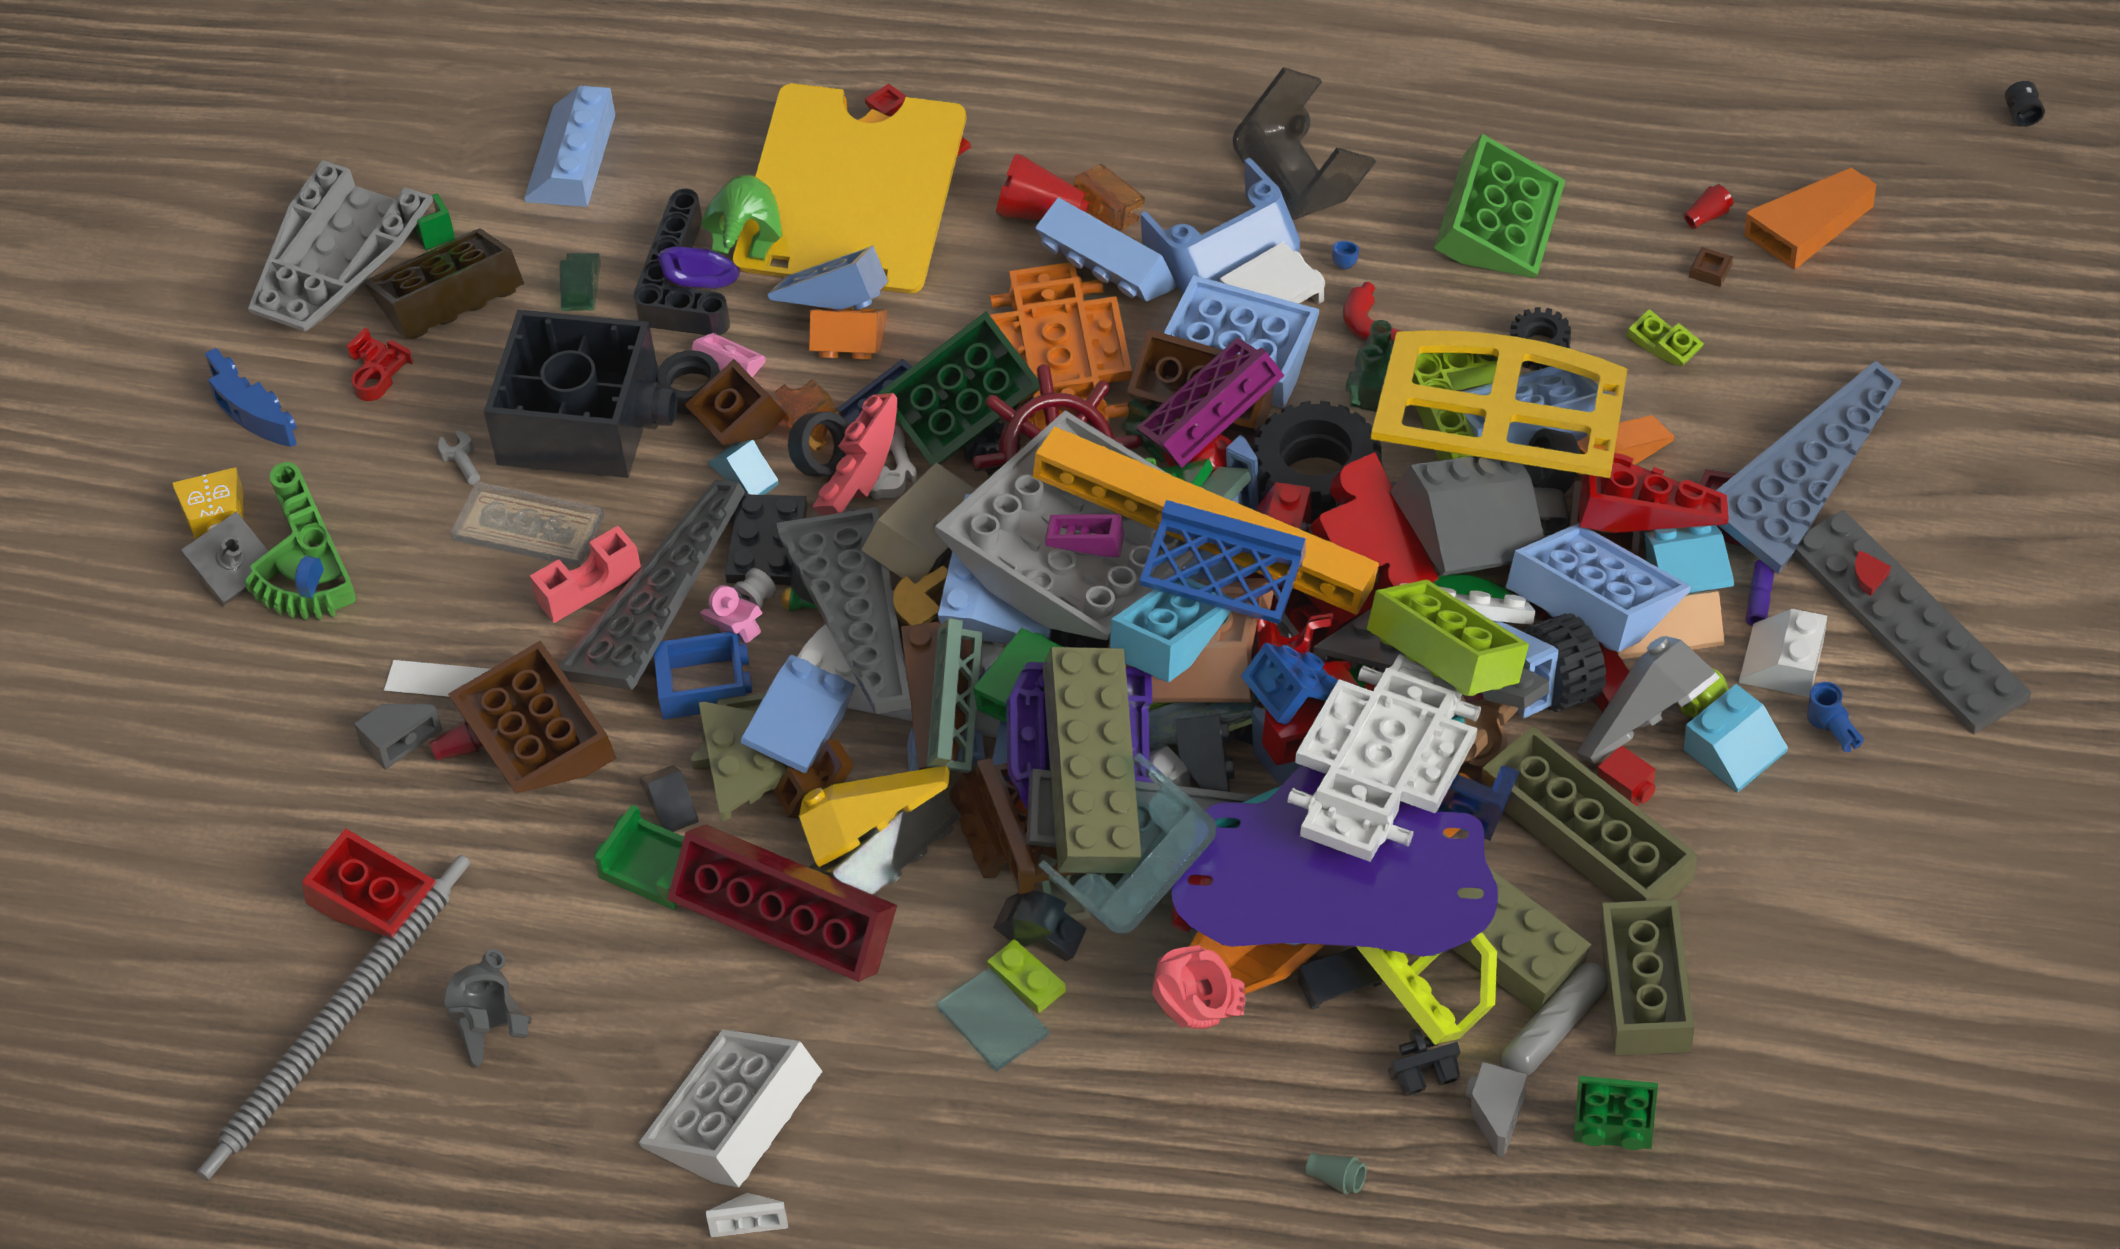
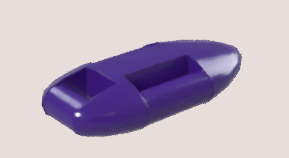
M673 246L663 249L658 255L663 276L672 283L684 287L718 289L734 283L740 275V269L734 262L708 249Z

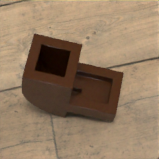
M826 740L812 766L809 767L806 773L790 766L787 767L774 790V794L789 818L799 817L801 803L805 795L816 788H822L823 790L833 784L845 783L854 764L839 740Z

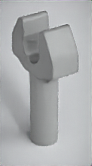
M457 430L456 436L459 444L456 446H448L447 441L440 437L438 450L442 461H456L468 483H477L480 480V475L468 457V453L474 450L469 435Z

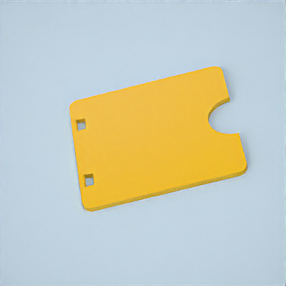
M794 83L783 86L777 97L755 176L765 182L775 196L780 215L782 237L768 250L765 261L750 259L748 254L753 236L760 228L755 220L749 219L745 222V226H743V230L740 232L733 255L735 265L741 272L785 277L874 246L882 268L887 273L888 282L881 290L908 294L919 292L925 284L966 124L967 115L965 108L958 103L906 97L901 108L890 118L881 122L866 123L856 120L845 109L844 89ZM772 259L789 261L788 268L770 266Z

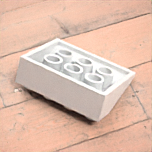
M722 1029L639 1141V1144L643 1149L713 1183L740 1187L743 1181L748 1178L751 1170L763 1153L768 1150L781 1128L791 1118L792 1113L804 1096L812 1089L822 1070L801 1041Z

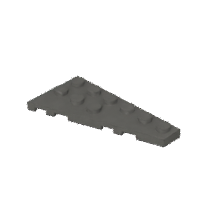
M1371 609L1314 646V654L1321 660L1326 661L1331 656L1343 659L1344 661H1351V667L1357 668L1359 664L1376 667L1377 671L1382 673L1385 672L1386 668H1390L1394 664L1399 654L1405 656L1404 653L1393 646L1382 643L1378 636L1367 630ZM1523 667L1518 684L1481 693L1485 700L1526 709L1549 693V680Z

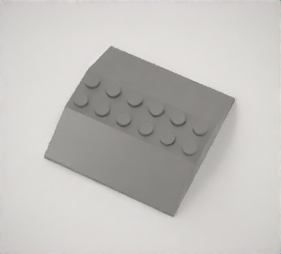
M1064 411L935 526V532L989 592L1042 626L1108 640L1111 637V619L1154 590L1141 586L1139 580L1157 530L1121 515L1124 527V540L1120 557H1104L1046 546L1045 537L1050 515L1118 513L1033 478L1035 454L1055 426L1162 472L1165 471L1069 412ZM1061 528L1060 535H1066L1067 529ZM1167 534L1163 540L1168 551L1186 544V542ZM1198 547L1196 548L1199 553L1203 550ZM1161 549L1159 551L1158 556L1163 555ZM1190 550L1173 559L1181 571L1194 556ZM1167 561L1154 567L1151 577L1165 580L1175 575Z

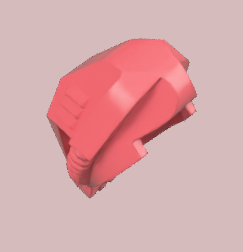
M1201 945L1171 950L1157 960L1152 995L1160 1007L1181 1028L1206 1029L1218 1025L1221 1018L1244 1014L1246 1000L1244 983L1241 980L1231 978L1230 970L1216 952L1203 949Z

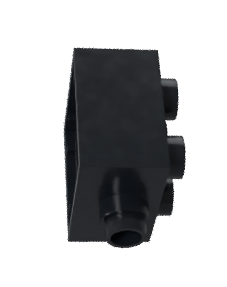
M517 310L484 409L496 464L535 470L544 469L629 478L643 428L655 430L658 426H672L677 413L676 390L662 387L661 383L657 382L658 366L649 322Z

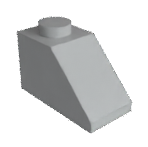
M1483 1062L1478 1076L1471 1075L1466 1097L1471 1098V1115L1495 1154L1504 1158L1526 1097L1527 1074Z

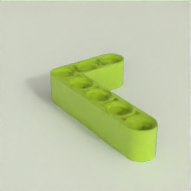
M1421 353L1417 358L1412 382L1417 385L1454 391L1493 383L1498 358L1494 355L1471 353ZM1415 405L1425 429L1475 437L1464 413ZM1435 450L1439 461L1471 457V455Z

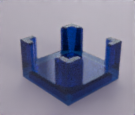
M1501 766L1492 788L1456 774L1437 812L1468 813L1476 817L1483 825L1484 839L1491 841L1519 771L1507 766Z

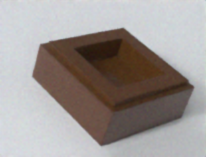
M1701 247L1690 268L1689 278L1721 287L1732 266L1733 256Z

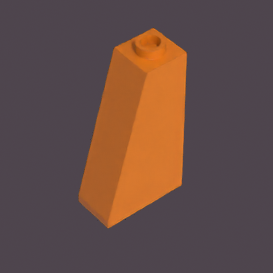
M1848 168L1751 209L1746 214L1744 236L1795 270L1873 208L1877 184L1853 168Z

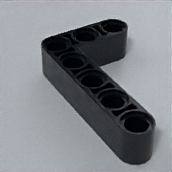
M689 188L676 190L669 198L634 291L633 298L638 321L649 322L650 328L701 335L711 333L722 335L730 328V318L725 296L713 291L678 287V284L672 283L663 276L658 261L660 251L673 246L693 248L702 224V214L698 194Z

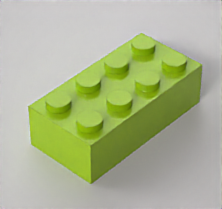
M1429 580L1376 590L1367 625V630L1378 636L1382 643L1393 646L1404 653L1408 660L1424 666L1430 670L1431 675L1447 681L1456 687L1457 692L1467 696H1474L1477 693L1493 689L1499 690L1505 686L1518 684L1529 647L1527 642Z

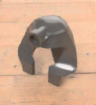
M489 949L482 956L480 963L468 965L456 972L450 980L445 993L444 1002L447 1014L458 1027L461 1039L464 1041L463 1045L465 1046L469 1063L473 1068L480 1066L483 1062L485 1032H489L490 1028L508 1025L510 1036L526 1038L529 1035L527 1024H531L532 1020L530 1016L522 1013L509 994V983L500 971L505 965V957L496 949Z

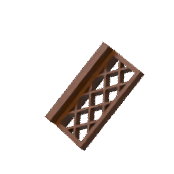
M992 758L977 761V787L1019 894L1029 893L1034 890V883L1078 874L1058 873L1057 863L1055 866L1039 869L1037 860L1041 854L1057 860V852L1053 847L1026 844L1028 814L1015 808V805L1021 798L1015 786L1004 781L1003 776L1009 775L1007 763L994 766Z

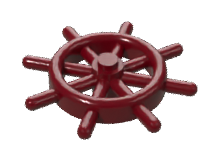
M1041 364L1037 368L1040 396L1027 401L1017 410H1014L996 395H989L986 398V405L1007 422L1001 433L999 453L978 455L973 459V465L977 469L1002 467L1020 451L1017 450L1020 432L1032 440L1042 431L1028 421L1033 414L1044 411L1046 427L1059 416L1058 410L1067 411L1127 449L1140 447L1142 438L1139 435L1114 437L1107 420L1097 409L1109 391V384L1106 381H1099L1086 400L1071 394L1054 393L1050 367L1046 364Z

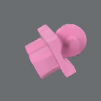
M720 585L711 592L709 597L710 609H704L700 612L705 622L717 626L721 633H738L739 641L745 644L761 633V629L755 620L762 614L758 605L739 598L735 589L726 585Z

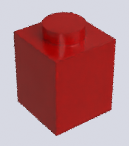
M1624 746L1616 749L1598 766L1597 776L1635 806L1640 802L1642 804L1646 803L1656 789L1654 785L1656 769Z

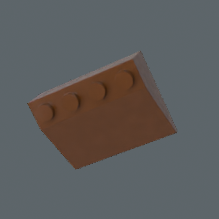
M541 640L448 693L449 698L515 794L586 777L617 759L607 733Z

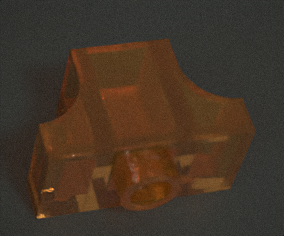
M814 379L797 389H791L784 384L774 392L787 413L784 420L790 429L795 421L806 414L829 411L837 413L842 417L830 395ZM822 424L815 425L810 433L809 445L816 452L827 445L826 434L828 428Z

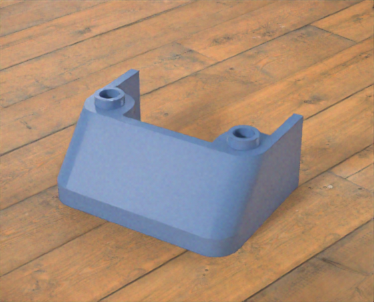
M1251 158L1244 160L1245 197L1253 208L1202 235L1194 227L1187 224H1178L1163 230L1147 211L1140 214L1142 244L1162 255L1177 284L1176 287L1183 294L1193 275L1220 282V278L1282 242L1293 251L1295 250L1300 253V237L1279 187Z

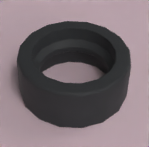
M686 350L666 358L659 366L656 377L657 382H660L662 387L672 388L670 385L673 381L682 375L690 373L702 374L709 378L706 382L707 384L720 370L718 363L711 355L701 351ZM705 385L690 391L675 389L677 392V413L693 414L685 404Z
M829 411L806 414L795 421L789 432L787 444L789 456L795 467L803 474L812 477L834 475L838 462L846 456L838 446L845 437V430L849 426L848 422L839 414ZM818 424L828 428L834 443L833 455L830 461L823 465L814 459L809 446L810 433L814 426Z
M1543 428L1537 431L1528 443V446L1580 454L1576 438L1571 433ZM1523 464L1532 479L1533 487L1556 488L1563 491L1564 494L1572 486L1577 475L1576 472Z

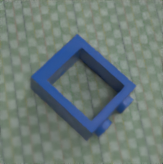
M723 632L661 641L654 653L658 699L663 720L701 714L700 702L717 704L718 699L746 696V693L753 692L750 671L743 672V665H749L747 645L739 644L738 633ZM732 660L735 683L674 692L672 669Z

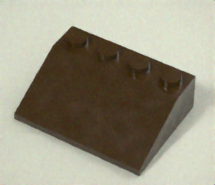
M479 228L364 281V284L394 328L407 339L409 337H421L428 332V328L437 324L451 323L458 318L457 315L467 310H479L487 305V301L495 297H507L515 293L517 287L524 285V281L512 250Z

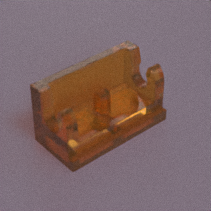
M1101 163L1075 176L1074 186L1086 193L1084 200L1090 201L1087 214L1118 231L1131 226L1139 220L1140 216L1136 213L1130 215V213L1144 205L1145 197Z

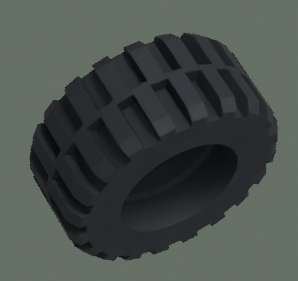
M1311 401L1301 402L1300 406L1293 407V405L1284 407L1279 415L1275 412L1266 419V425L1262 424L1259 426L1250 446L1258 458V503H1261L1273 485L1278 482L1311 487V524L1321 514L1336 508V502L1331 494L1330 486L1333 478L1346 465L1374 452L1382 465L1381 442L1371 439L1373 426L1370 423H1366V419L1356 411L1352 414L1348 407L1341 404L1338 407L1331 406V403L1328 401H1320V404H1311ZM1314 457L1327 458L1342 465L1340 469L1332 473L1317 476L1305 475L1290 468L1292 464L1300 460Z

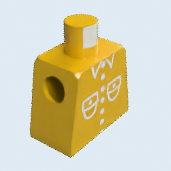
M236 467L173 482L180 508L195 540L236 511L243 519L244 490Z

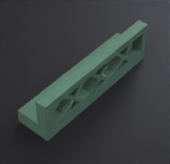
M948 618L938 628L926 767L933 768L946 765L950 771L969 773L972 768L976 719V701L973 688L979 681L983 632L962 629L963 620ZM961 639L972 641L971 655L962 661L960 658ZM969 661L970 669L966 666V663H968ZM959 670L968 680V690L961 695L957 693ZM965 696H967V704L963 700ZM956 704L966 716L965 725L958 730L954 727ZM963 730H964V739H963V737L960 735V733H961ZM953 739L963 750L962 762L951 760Z

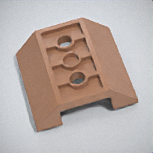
M1243 578L1250 591L1268 584L1265 578ZM1192 579L1205 586L1210 585L1207 579ZM1238 581L1220 588L1223 594L1234 599L1245 595ZM1273 591L1255 598L1261 608L1270 610ZM1231 611L1227 616V621L1219 627L1191 667L1169 683L1152 675V702H1252L1254 693L1241 678V675L1252 661L1251 651L1258 618Z

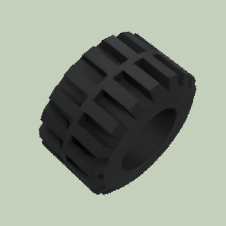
M1565 613L1523 630L1524 633L1558 649L1552 705L1546 709L1560 712L1598 698L1602 694L1606 683V667L1603 653L1592 630L1588 625L1586 626L1580 617H1576L1572 613Z

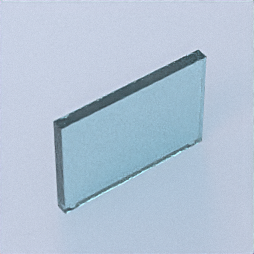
M988 968L937 1003L939 1011L948 1018L996 1072L1050 1035L1048 1028L1039 1021L991 968Z

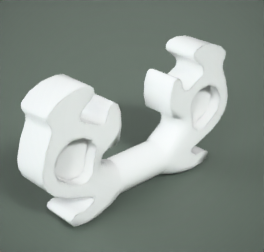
M895 426V434H893L890 446L897 467L896 470H889L887 466H883L874 487L869 493L875 500L880 498H897L904 493L907 479H910L913 485L917 482V470L909 461L905 449V436L899 426Z

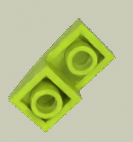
M1650 309L1628 329L1625 335L1651 354L1681 367L1704 346L1702 341L1680 323L1672 328Z

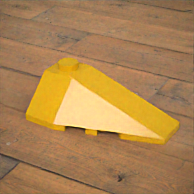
M945 765L833 784L823 790L822 788H816L810 791L802 800L799 818L818 867L861 845L857 838L872 828H877L880 832L890 825L889 822L901 809L905 812H910L946 789L950 775L948 767Z

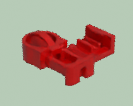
M364 328L346 346L349 358L355 361L359 358L364 361V365L352 375L351 381L355 395L360 400L374 401L381 398L393 384L391 377L405 363L412 365L413 360L408 348L390 340L386 342L387 349L384 343L370 336L369 329ZM368 379L380 380L373 387L363 388L364 383Z

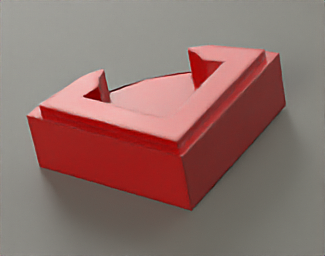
M1860 550L1855 560V576L1859 582V587L1866 594L1872 596L1890 574L1891 566Z

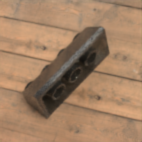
M942 790L910 812H905L903 809L898 811L897 815L889 822L890 825L879 832L877 828H872L857 838L861 845L820 867L814 862L809 868L876 896L875 892L880 887L895 882L902 875L901 869L909 862L914 863L925 856L928 852L926 847L935 839L941 840L949 835L954 829L952 825L962 816L944 790Z

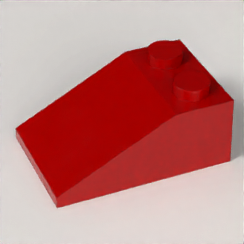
M345 828L301 883L305 903L335 921L393 938L434 887L436 881Z

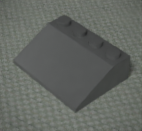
M1471 456L1410 465L1390 491L1441 576L1512 565L1515 550L1544 538L1532 479L1523 464Z

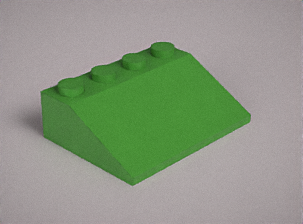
M1481 134L1463 154L1434 249L1464 265L1535 278L1540 269L1566 180L1488 136Z

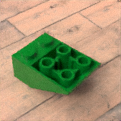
M1579 1076L1573 1142H1582L1589 1146H1622L1628 1150L1651 1149L1658 1083Z

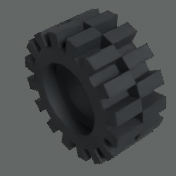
M1535 307L1534 313L1527 309L1524 310L1523 316L1518 314L1515 316V321L1511 323L1510 336L1528 339L1535 335H1543L1552 339L1546 343L1570 348L1571 326H1569L1567 318L1562 319V314L1558 311L1555 315H1552V309L1546 308V312H1541V307ZM1531 361L1523 362V367L1527 369L1530 364L1534 365V370H1540V365H1543Z

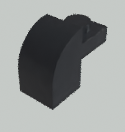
M1034 890L1021 895L1018 892L1006 898L993 926L995 930L1010 941L1015 939L1023 947L1038 941L1065 962L1074 958L1087 929L1063 911L1067 903L1048 893Z

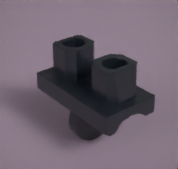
M1416 1028L1409 1030L1410 1042L1399 1045V1051L1402 1056L1413 1052L1414 1055L1392 1061V1067L1388 1068L1391 1081L1397 1079L1405 1096H1410L1426 1089L1421 1073L1424 1070L1434 1069L1439 1086L1457 1081L1460 1078L1457 1058L1461 1051L1458 1042L1427 1051V1048L1436 1045L1428 1036L1423 1038L1420 1030Z

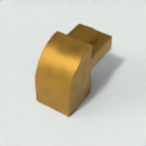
M943 565L934 572L924 575L916 584L907 576L897 584L893 594V604L901 635L902 626L931 622L940 623L938 612L948 570Z

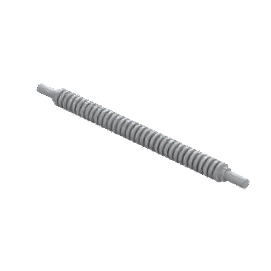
M459 855L440 879H434L436 881L434 887L393 938L383 935L376 943L377 945L371 949V952L359 963V966L355 968L353 973L341 985V988L335 992V995L311 1021V1024L295 1040L293 1045L287 1050V1053L271 1069L269 1075L256 1087L257 1090H254L250 1095L251 1097H248L244 1104L241 1105L238 1112L227 1122L226 1127H223L219 1132L221 1136L217 1140L219 1145L196 1171L199 1177L209 1181L230 1154L235 1155L238 1151H243L247 1144L252 1141L253 1136L257 1135L260 1131L259 1129L266 1124L265 1121L271 1118L272 1114L278 1109V1106L295 1089L296 1084H299L302 1077L314 1066V1062H317L320 1055L333 1043L332 1040L334 1041L337 1038L338 1033L342 1032L344 1026L361 1009L362 1004L366 1003L368 997L380 986V983L385 980L386 976L403 958V955L408 952L409 948L413 946L415 941L432 923V920L436 918L438 913L450 901L449 895L452 893L450 888L470 865V861L465 856Z

